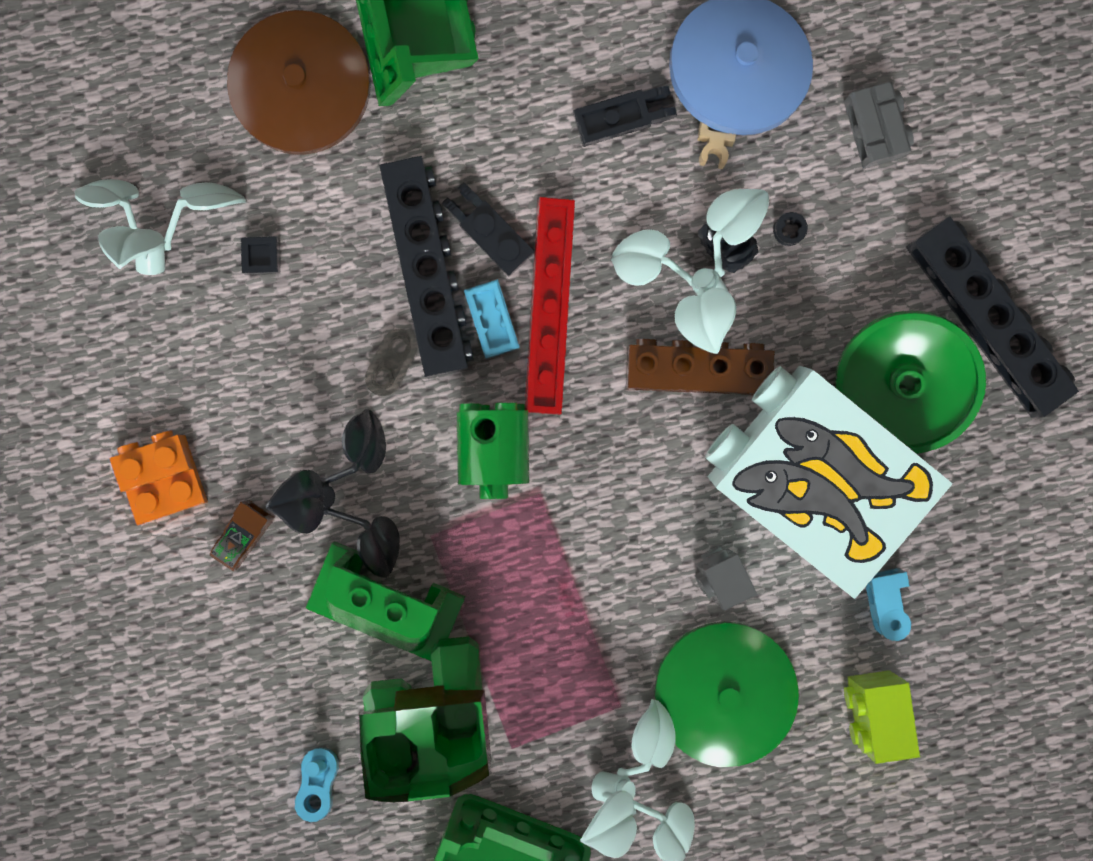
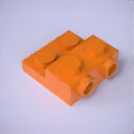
M172 430L151 436L152 444L140 447L138 442L118 447L119 455L109 458L120 492H126L137 526L208 502L185 435L174 436Z

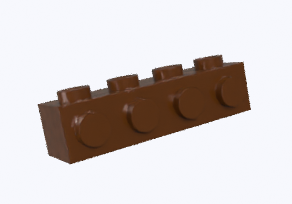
M636 339V345H629L627 347L626 390L754 395L764 380L774 371L775 351L765 350V344L744 343L743 349H729V343L722 342L719 352L715 354L699 347H693V344L688 340H672L671 346H657L656 339Z

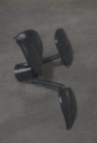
M365 409L362 413L355 415L349 420L342 434L343 452L346 458L353 462L351 467L331 476L321 478L312 470L297 471L281 484L265 507L277 515L290 529L302 534H308L316 530L323 519V515H331L361 525L365 531L357 539L359 557L370 572L378 577L386 578L393 571L400 548V535L395 523L386 516H378L370 523L368 520L330 508L335 501V492L329 486V483L356 473L360 467L365 473H375L385 458L386 439L382 425L371 410Z

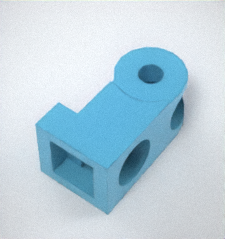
M899 568L877 572L866 585L874 628L879 634L892 641L904 639L911 630V621L903 610L900 588L909 586L908 575L906 571Z

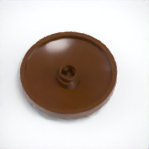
M291 10L276 13L259 21L244 34L235 47L229 62L227 90L230 104L236 117L255 139L276 151L305 155L329 149L353 132L366 111L370 98L371 79L368 63L360 45L344 26L320 13Z

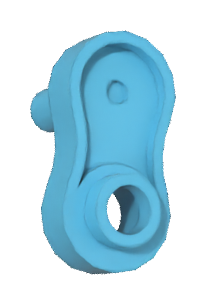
M313 749L304 756L301 763L302 783L295 799V810L300 818L308 822H317L326 817L333 805L332 785L339 770V760L330 749ZM312 795H317L321 799L320 808L315 809L310 806L309 800Z

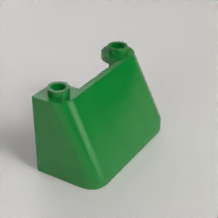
M464 794L457 799L433 861H590L591 848L580 841L582 837L480 796Z

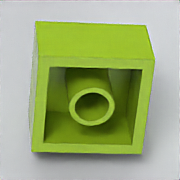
M890 670L847 676L849 687H844V697L847 708L853 711L854 722L849 723L852 743L854 745L858 744L861 752L865 753L875 764L920 758L909 682Z

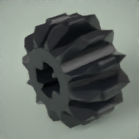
M706 220L704 225L698 230L701 244L707 251L706 253L715 262L713 236L717 231L712 230ZM751 236L743 243L730 245L722 237L720 246L723 270L735 273L747 266L759 253L758 246L756 245L757 240Z

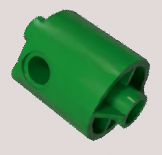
M479 403L459 404V411L456 412L458 485H479L480 499H507L508 485L530 483L528 410H525V404L495 403V410H490V405H481ZM493 422L496 427L494 436H492L490 432V427Z

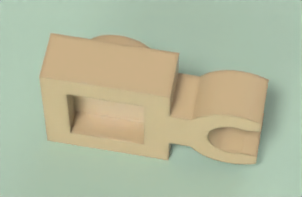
M700 122L697 141L707 142L699 156L700 165L705 166L708 155L715 154L719 158L718 169H723L729 157L725 146H733L736 134L723 133Z

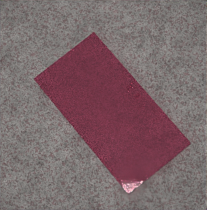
M540 494L430 535L450 589L466 596L460 609V615L468 636L479 644L481 670L511 749L622 707Z

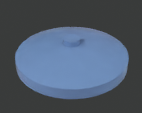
M709 0L694 9L679 27L670 51L669 70L672 85L679 100L697 120L723 133L754 135L779 126L797 110L810 87L813 59L809 42L802 28L788 12L768 0Z

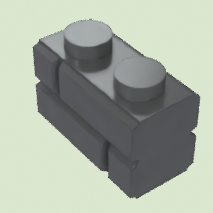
M892 82L852 92L844 100L863 169L902 159L912 151L911 146L914 144L913 132L909 125H904L901 112L904 110L903 97L900 91H894Z

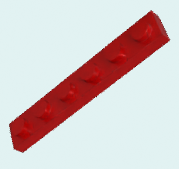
M539 197L525 394V410H528V413L562 415L575 200Z

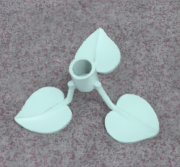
M116 179L99 180L77 188L74 192L75 198L86 206L111 207L120 204L124 208L130 227L116 226L105 229L99 233L98 242L104 254L119 269L135 259L136 271L145 275H156L165 271V251L171 250V240L183 207L188 206L193 210H210L238 203H246L244 196L224 185L207 182L188 185L180 190L182 198L177 200L164 238L157 231L137 228L132 208L128 201L139 197V190L133 184Z
M734 189L721 194L713 201L708 209L707 224L712 230L717 231L713 236L714 270L702 268L694 276H691L670 258L665 257L670 249V241L663 233L656 230H642L625 238L614 250L611 261L617 275L630 285H645L659 275L662 264L669 266L684 278L697 294V296L685 297L679 302L675 311L677 328L695 346L717 354L736 315V302L721 279L725 271L722 268L720 241L723 237L728 244L738 245L748 240L758 230L767 213L769 194L761 189Z
M651 699L649 708L638 721L633 733V755L642 765L629 769L619 768L617 774L601 771L593 779V797L596 800L603 801L604 804L590 822L580 841L605 856L619 858L630 849L637 831V824L633 817L636 814V809L655 817L661 822L653 835L654 849L660 859L663 861H684L685 854L690 849L695 829L694 815L690 807L685 803L675 802L669 806L664 816L661 812L633 800L635 785L628 778L630 775L649 771L651 765L662 768L671 758L675 746V728L670 714L659 701Z

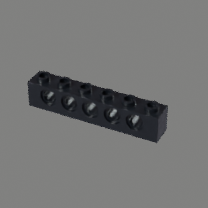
M422 156L380 164L379 167L424 376L430 379L469 370L468 362L474 361L470 340L463 341L460 327L466 326L463 306H456L453 292L459 291L455 270L448 271L445 257L451 256V250L447 235L440 236L438 222L444 221L440 200L433 201L430 187L436 186L432 165L425 166ZM413 190L420 191L423 197L418 205L408 206L404 203L408 192ZM419 225H426L430 228V235L424 241L412 239V231ZM428 259L435 260L438 263L436 273L429 277L422 276L419 273L421 263ZM433 294H441L445 297V306L438 312H431L427 309V300ZM443 328L451 330L453 333L451 344L446 347L436 346L434 342L435 333Z
M949 216L907 245L906 249L1030 417H1045L1079 392L1074 384L1075 378L1071 371L1064 365H1060L1052 355L1054 350L1051 344L1044 337L1038 336L1032 328V320L1029 314L1021 307L1015 305L1010 298L1011 292L1006 283L999 278L996 279L988 268L989 261L980 250H975L967 240L968 233L964 226L956 220L953 221ZM947 250L954 252L957 256L956 267H952L946 262L945 253ZM968 279L974 280L978 285V294L976 296L971 295L967 290ZM991 307L999 313L1000 318L997 325L991 323L988 318V311ZM1012 336L1016 337L1020 342L1021 348L1018 354L1014 353L1010 348ZM1034 365L1038 366L1042 373L1041 380L1038 383L1031 376V370Z

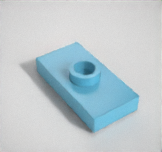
M498 279L464 290L485 358H492L520 349Z

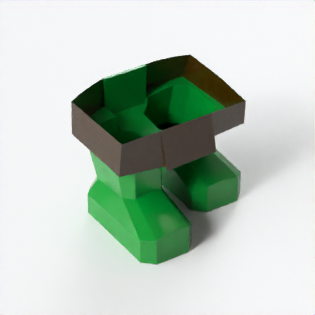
M471 637L439 639L431 649L434 686L412 689L409 683L402 678L372 681L365 689L363 694L364 711L359 712L361 765L365 798L367 800L396 803L451 797L489 776L492 758L485 691L482 684L479 644ZM416 751L418 763L412 770H408L413 761L412 752Z

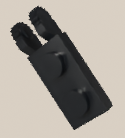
M661 86L643 92L641 89L573 110L582 146L586 147L651 127L652 124L661 123L676 117L675 107H666L649 113L646 103L661 101L670 96L669 86Z
M463 182L458 187L460 194L467 201H470L476 209L466 217L460 210V207L448 197L442 202V205L456 218L462 230L510 277L534 254V250L485 200L482 201Z

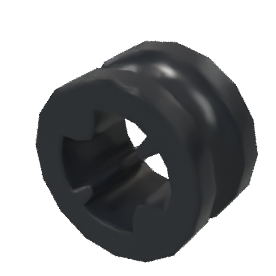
M788 212L779 217L775 222L773 234L778 243L783 246H793L805 238L808 225L802 215L796 212ZM791 220V225L794 222L798 225L799 229L795 232L796 238L792 239L790 238L791 234L784 236L782 233V229L786 226L785 221Z

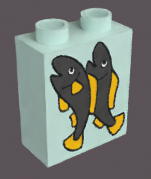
M799 365L791 375L780 366L764 380L755 392L752 401L763 410L745 432L731 424L717 437L707 451L705 458L716 466L707 477L719 491L855 599L953 483L814 370Z

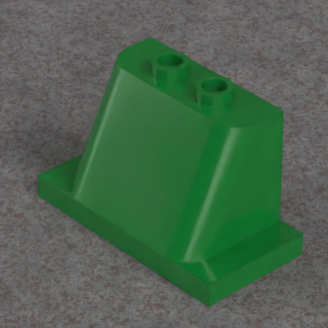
M356 0L378 106L393 105L416 82V78L470 67L479 59L474 39L475 25L469 16L468 0Z
M334 541L330 546L305 609L432 662L431 649L439 639L449 638L466 596L432 583L425 602L360 575L363 563L358 551Z

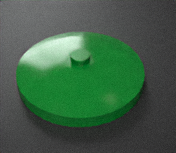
M899 311L873 320L859 330L849 341L837 365L835 388L913 452L920 454L947 445L959 437L971 425L983 403L986 389V372L978 348L958 325L949 319L930 312Z
M724 621L699 626L687 632L671 646L659 666L655 680L654 696L655 700L659 701L671 716L675 728V745L690 757L709 765L735 767L763 758L783 741L790 731L797 713L799 690L794 668L785 652L775 641L751 626Z

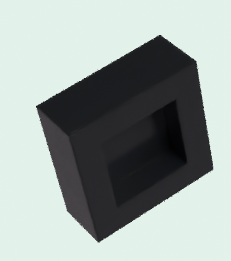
M277 236L241 238L242 274H281L280 241Z

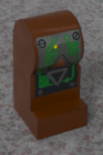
M250 500L240 502L233 513L234 516L223 530L224 533L217 540L209 556L233 572L241 566L275 519L274 516Z

